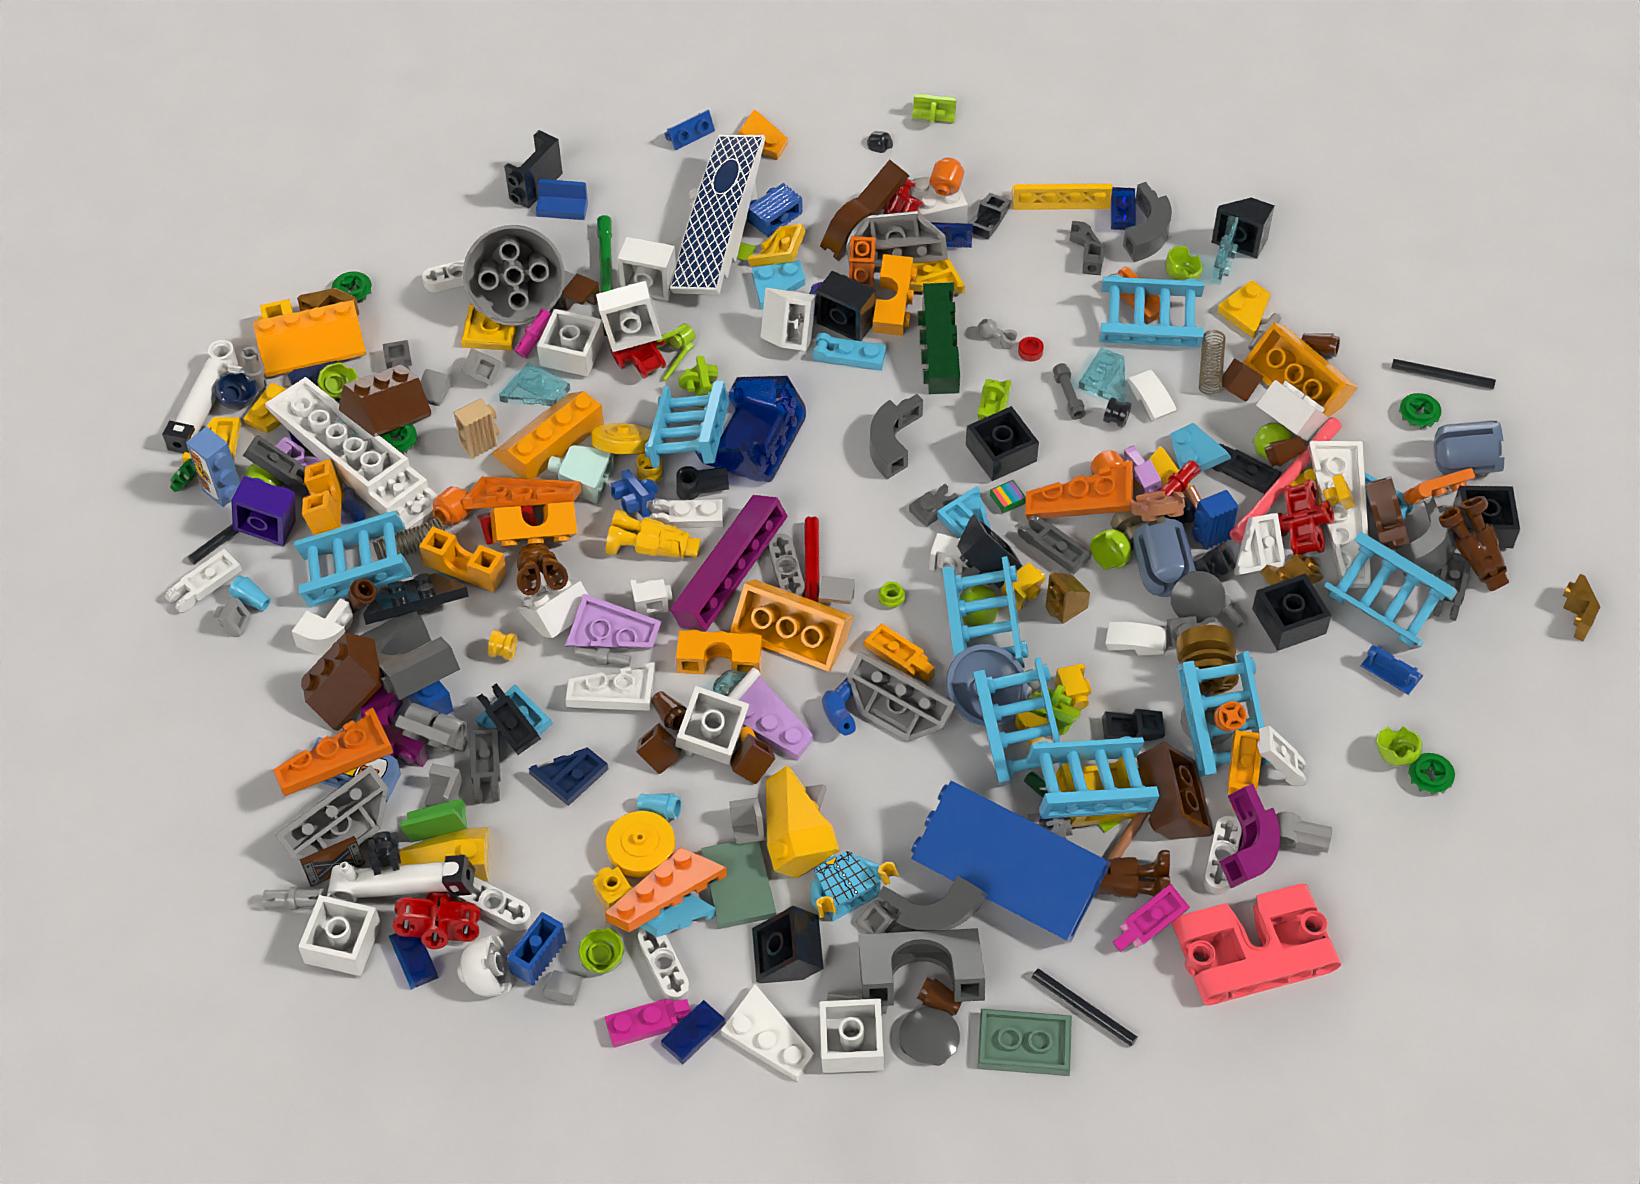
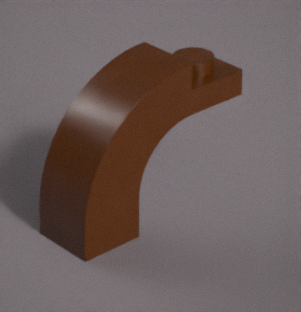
M1392 476L1365 483L1381 544L1389 549L1410 544Z

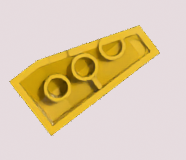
M785 766L766 779L767 847L774 871L797 879L840 850L832 824L822 816L818 810L819 806L809 798L805 792L806 788L789 766Z
M489 827L467 828L401 848V863L399 865L445 862V856L466 855L475 867L474 877L482 881H488Z

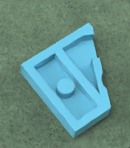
M800 260L752 268V277L761 309L764 307L766 288L794 291L805 285V276Z
M1194 423L1170 433L1180 469L1188 460L1196 462L1202 472L1231 459V456L1223 447Z
M977 486L937 511V518L957 538H961L973 514L990 527V523L986 518L985 506L981 501L980 489Z

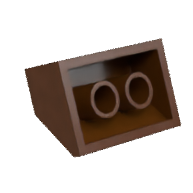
M398 365L343 385L339 411L373 437L431 416V409L419 377L403 365Z
M345 632L301 679L305 702L333 730L339 731L383 685L375 640L373 638Z
M1166 742L1137 756L1138 771L1143 786H1157L1159 798L1152 812H1149L1151 828L1168 839L1209 837L1213 835L1214 832L1196 761Z

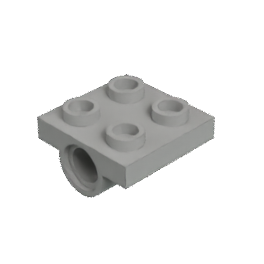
M412 703L409 706L404 717L399 715L395 726L404 729L402 735L452 754L454 749L464 752L468 742L464 740L467 730L466 722L443 713L439 714L438 711L416 703Z

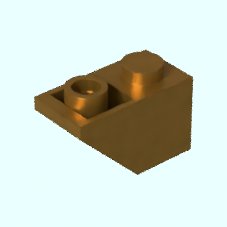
M1053 572L1049 575L1045 606L1052 617H1056L1064 624L1088 608L1090 592L1073 575Z

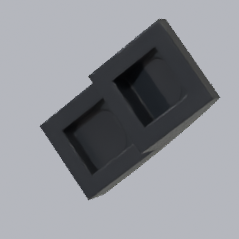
M989 193L979 204L977 214L968 222L967 232L989 239L1005 217L1011 205V200Z
M1225 543L1213 548L1193 561L1196 571L1208 572L1217 578L1231 572L1236 566Z
M1135 709L1132 714L1105 711L1102 716L1104 740L1129 736L1131 738L1143 737L1144 741L1162 739L1165 736L1162 711Z

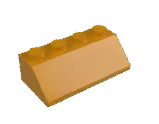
M353 300L253 322L266 377L326 362L341 361L367 355Z
M1274 322L1243 361V364L1264 376L1262 380L1269 386H1271L1274 380L1281 384L1286 380L1325 408L1323 414L1327 417L1343 408L1358 388L1289 328Z
M585 391L568 393L493 451V456L520 478L535 479L548 469L551 456L562 458L567 454L569 447L577 446L591 435L595 427L604 424L602 405Z
M754 579L744 583L730 633L762 635V647L830 672L847 641L854 615Z

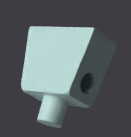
M574 445L569 447L564 459L551 456L548 463V471L558 473L559 480L581 481L582 491L578 497L598 504L614 468L613 453L604 452L594 447Z

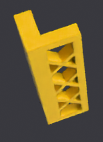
M1112 183L1012 185L1013 210L1110 209Z

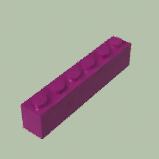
M751 496L669 609L681 628L702 632L708 630L787 519L788 515L778 497Z

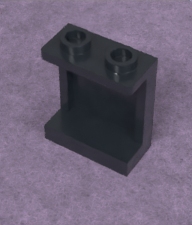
M538 130L533 135L535 152L520 167L510 163L504 166L509 199L515 204H520L528 209L539 198L538 179L557 180L563 174L559 139L541 130Z

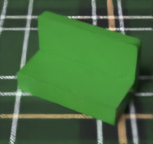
M457 799L407 812V820L400 822V828L412 842L467 829L465 803L462 799Z

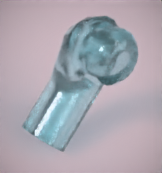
M725 671L715 680L713 684L714 692L728 696L730 689L738 685L748 672Z

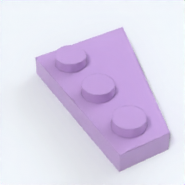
M583 594L565 647L652 648L662 621Z
M760 676L740 698L739 701L749 704L743 727H750L756 738L798 760L813 741V734Z

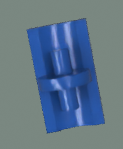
M629 469L621 471L622 480L610 484L611 496L615 501L621 499V506L627 514L638 511L642 518L650 516V511L646 505L647 501L655 499L658 492L657 484L651 479L638 481Z

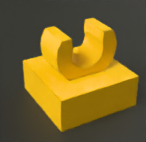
M1339 474L1332 477L1335 487L1323 490L1325 500L1329 501L1331 506L1341 502L1345 510L1355 507L1354 499L1344 476Z

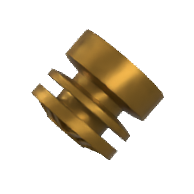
M1218 625L1195 626L1183 631L1177 637L1176 651L1179 664L1194 661L1195 667L1205 669L1237 663L1235 658V638L1232 632L1225 627ZM1239 674L1202 680L1201 684H1199L1200 694L1213 693L1212 696L1233 689L1238 684Z

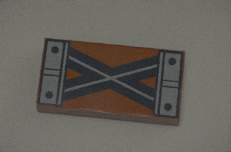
M355 836L299 859L311 887L330 879L332 868L340 865L342 862H347L354 867L365 864Z

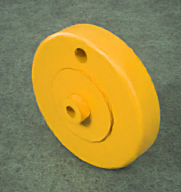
M629 423L603 424L592 430L591 444L596 449L608 453L639 454L645 452V443L649 441L651 430L644 426Z
M634 811L621 816L611 825L606 835V852L610 863L614 868L619 867L624 875L643 878L648 876L661 863L669 859L676 850V840L672 826L665 818L650 811Z

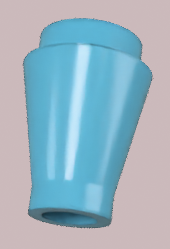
M240 575L229 587L228 592L232 595V598H238L242 603L257 608L260 611H264L271 602V598L249 577L244 578Z
M641 793L637 800V809L639 811L654 812L667 821L678 819L681 812V797L675 796L674 793Z

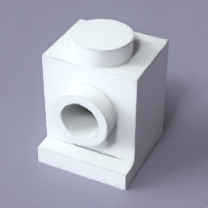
M937 533L930 553L929 570L935 571L936 567L945 568L953 566L956 572L962 573L964 567L968 568L959 558L961 553L957 545L960 538Z
M636 579L630 580L635 612L645 616L669 612L668 601L673 600L670 584H664V579L648 580L638 584Z

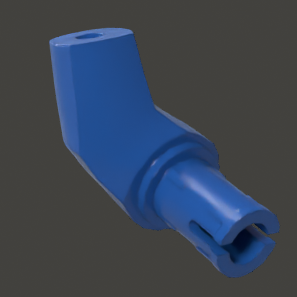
M847 677L834 691H826L821 700L829 722L844 736L856 731L855 721L846 709L845 702L853 696L851 684H849Z

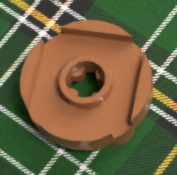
M1165 491L1140 494L1136 496V501L1130 500L1131 513L1140 515L1142 521H1154L1160 515H1168L1170 517L1181 516L1184 514L1183 508L1185 507L1184 494L1173 491V496H1165Z

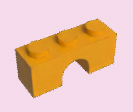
M883 254L880 288L891 289L896 292V295L889 300L876 299L873 333L903 336L904 328L909 327L911 312H907L908 304H913L914 290L910 288L911 282H916L917 267H913V257Z
M328 459L305 466L304 483L310 496L303 498L302 515L312 534L317 535L340 528L343 483L331 460Z
M574 502L546 504L543 507L544 519L540 526H531L523 520L521 506L492 509L490 516L493 543H501V547L517 546V541L526 540L528 545L542 544L544 539L554 538L555 543L570 541V537L577 534Z
M433 526L419 545L424 566L493 593L507 574L503 553L479 545L474 554L470 553L459 545L456 535Z
M694 629L688 631L679 630L676 652L677 673L705 675L706 664L715 657H724L731 662L732 676L745 677L751 668H755L760 672L762 635L727 633L724 631L702 632Z

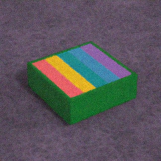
M1014 480L990 489V496L1002 513L1026 504V497Z

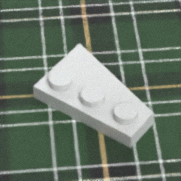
M655 662L647 663L645 668L631 670V667L620 669L621 673L605 675L601 672L569 679L566 707L650 711Z
M756 984L721 1030V1036L798 1082L814 1059V1052Z

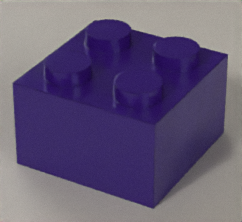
M244 475L231 499L233 530L284 546L296 522L295 492L290 491L286 487H278L266 483L262 479Z

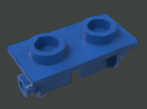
M709 109L673 127L667 128L664 136L667 141L672 140L675 151L715 131Z
M1372 645L1367 652V658L1361 664V667L1407 695L1411 693L1423 677L1418 672V668H1413L1400 659H1395V656L1383 650L1380 645L1378 647Z

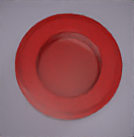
M1025 337L1019 342L1018 354L1023 360L1033 362L1043 356L1044 344L1040 339Z

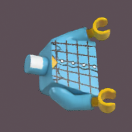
M846 851L837 857L832 855L820 863V866L814 870V880L810 884V903L818 911L819 918H824V913L828 912L830 919L835 921L877 898L880 892V880L883 881L884 885H888L890 883L889 877H898V871L893 862L877 864L861 856L856 857L851 851Z

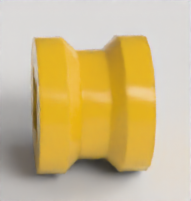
M645 452L640 453L636 459L639 479H651L655 483L661 480L664 472L662 457L658 468H653L651 460L646 457Z
M493 630L488 642V656L493 658L502 656L505 660L511 661L517 647V635L514 633L505 635L499 630Z

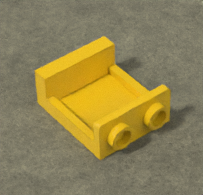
M1121 756L1116 762L1108 763L1115 787L1118 789L1131 788L1123 757ZM1062 764L1055 773L1059 791L1076 792L1069 764ZM1097 765L1082 767L1087 789L1091 791L1103 790ZM1137 813L1066 818H1070L1072 827L1132 819Z

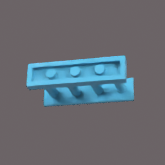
M1120 275L1103 276L1101 292H1109V321L1101 323L1099 342L1200 348L1204 337V328L1195 326V297H1202L1205 282L1197 281L1196 279L1182 281L1123 278ZM1120 293L1135 294L1134 323L1122 324L1119 322ZM1145 294L1160 295L1158 325H1146L1144 323ZM1170 296H1185V325L1183 327L1171 326L1169 324Z
M724 380L714 381L712 391L708 392V395L672 398L669 386H664L661 397H658V409L649 441L645 443V454L647 458H650L653 468H658L662 454L697 451L698 454H702L704 464L715 462L729 405ZM708 405L704 410L673 413L674 408ZM704 420L700 425L669 428L670 423ZM700 436L696 441L665 443V440L668 438Z
M396 510L294 541V546L303 559H308L310 581L300 584L298 587L299 594L310 608L346 597L351 584L355 580L368 579L376 588L412 577L411 567L402 554H397L395 532L405 530V524ZM384 536L387 558L372 562L369 540ZM359 544L361 566L346 570L344 548ZM333 552L335 574L321 578L318 556Z
M1360 531L1354 539L1360 545L1358 548L1360 552L1337 587L1326 582L1324 587L1330 591L1328 596L1340 604L1344 600L1396 631L1400 634L1397 639L1412 647L1415 643L1422 647L1424 642L1416 637L1419 630L1439 600L1443 601L1446 597L1452 601L1457 590ZM1375 554L1383 559L1381 563L1383 566L1361 600L1358 601L1346 594L1368 558H1372ZM1397 569H1400L1406 573L1404 577L1406 581L1382 616L1369 608L1392 571L1396 572ZM1423 583L1430 588L1428 591L1430 595L1407 630L1392 621L1415 586L1419 587Z
M1006 556L1002 557L1003 570L966 577L957 575L953 566L942 568L954 658L967 649L966 642L971 641V638L1012 631L1014 646L1003 647V649L1016 657L1022 668H1025L1024 658L1029 657L1026 641L1021 640L1013 582L1018 581L1015 565L1010 566ZM1005 581L1007 595L969 602L960 600V591H964V588ZM1009 606L1011 620L974 627L964 625L963 616H967V613Z
M1249 651L1236 655L1237 663L1199 669L1195 667L1194 661H1189L1176 666L1199 777L1215 774L1219 764L1230 762L1231 751L1220 753L1212 751L1210 740L1213 739V736L1234 733V730L1224 732L1216 727V725L1207 723L1204 713L1207 711V708L1218 707L1229 701L1246 702L1249 718L1246 719L1242 727L1236 730H1252L1253 733H1259V729L1264 727L1253 675L1256 673V665L1254 659L1249 656ZM1240 674L1243 691L1209 697L1200 694L1199 684H1201L1202 680ZM1261 757L1260 766L1270 764L1265 757Z
M1040 657L1035 658V670L992 679V676L986 677L985 670L973 672L999 786L1010 784L1009 776H1014V772L1041 767V764H1027L1026 758L1011 761V759L1005 760L1003 749L1008 748L1009 744L1050 735L1052 736L1053 743L1060 742L1046 681H1051L1047 664L1042 665ZM1039 681L1042 697L1002 706L992 704L990 694L995 693L997 689ZM1045 708L1049 723L1047 725L1006 734L1004 731L999 732L997 721L1002 720L1001 717ZM1057 762V763H1058V766L1060 767L1062 764H1065V763H1068V762Z
M1125 736L1119 739L1055 743L1042 741L1032 744L1026 758L1027 764H1041L1048 793H1045L1039 807L1041 819L1152 812L1159 798L1157 786L1145 787L1142 785L1135 761L1144 743L1143 737L1131 738ZM1123 757L1131 788L1118 789L1115 787L1107 759ZM1096 760L1103 790L1091 791L1087 789L1080 761ZM1068 762L1076 792L1059 791L1052 763Z

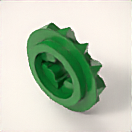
M351 271L343 273L332 283V288H337L356 297L357 303L360 299L366 300L367 295L371 294V280L361 272ZM356 285V289H353L352 292H348V289H352V287Z
M1423 393L1407 395L1401 401L1399 408L1402 420L1409 421L1410 426L1413 424L1418 425L1420 429L1424 426L1431 428L1435 422L1439 421L1442 413L1438 401ZM1424 407V413L1417 415L1416 411Z
M412 424L379 435L399 452L403 451L407 453L408 448L415 447V441L418 439L416 429ZM401 435L402 440L397 439L395 440V442L392 441V437L397 438Z
M191 458L172 476L170 488L174 492L182 491L197 476Z
M1423 753L1409 766L1408 774L1411 777V784H1416L1420 792L1423 790L1430 792L1431 796L1436 792L1443 794L1448 788L1452 787L1455 780V770L1452 764L1439 754ZM1430 767L1431 771H1433V774L1436 775L1433 781H1431V779H1429V775H1427V771Z

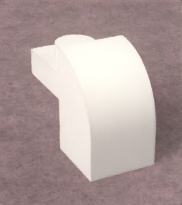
M340 598L326 618L306 611L292 630L296 647L313 654L324 655L332 647L333 643L345 633V630L351 626L354 617L350 603Z

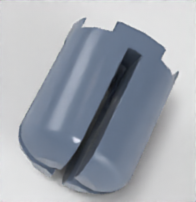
M1491 420L1446 424L1439 427L1434 437V457L1438 470L1443 475L1472 468L1474 474L1502 472L1505 457H1500L1502 455L1501 441H1504L1500 422L1497 423V421Z
M1164 518L1165 523L1149 526L1147 522L1140 526L1133 534V547L1145 589L1159 597H1171L1175 583L1184 574L1196 571L1183 524L1175 519Z

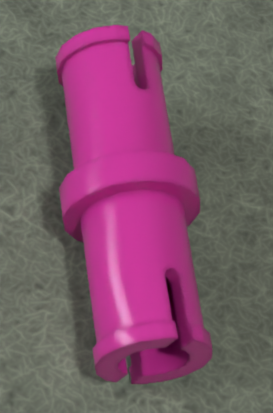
M540 308L531 325L526 326L524 329L525 334L516 348H514V352L528 359L529 354L541 339L552 315L550 312Z

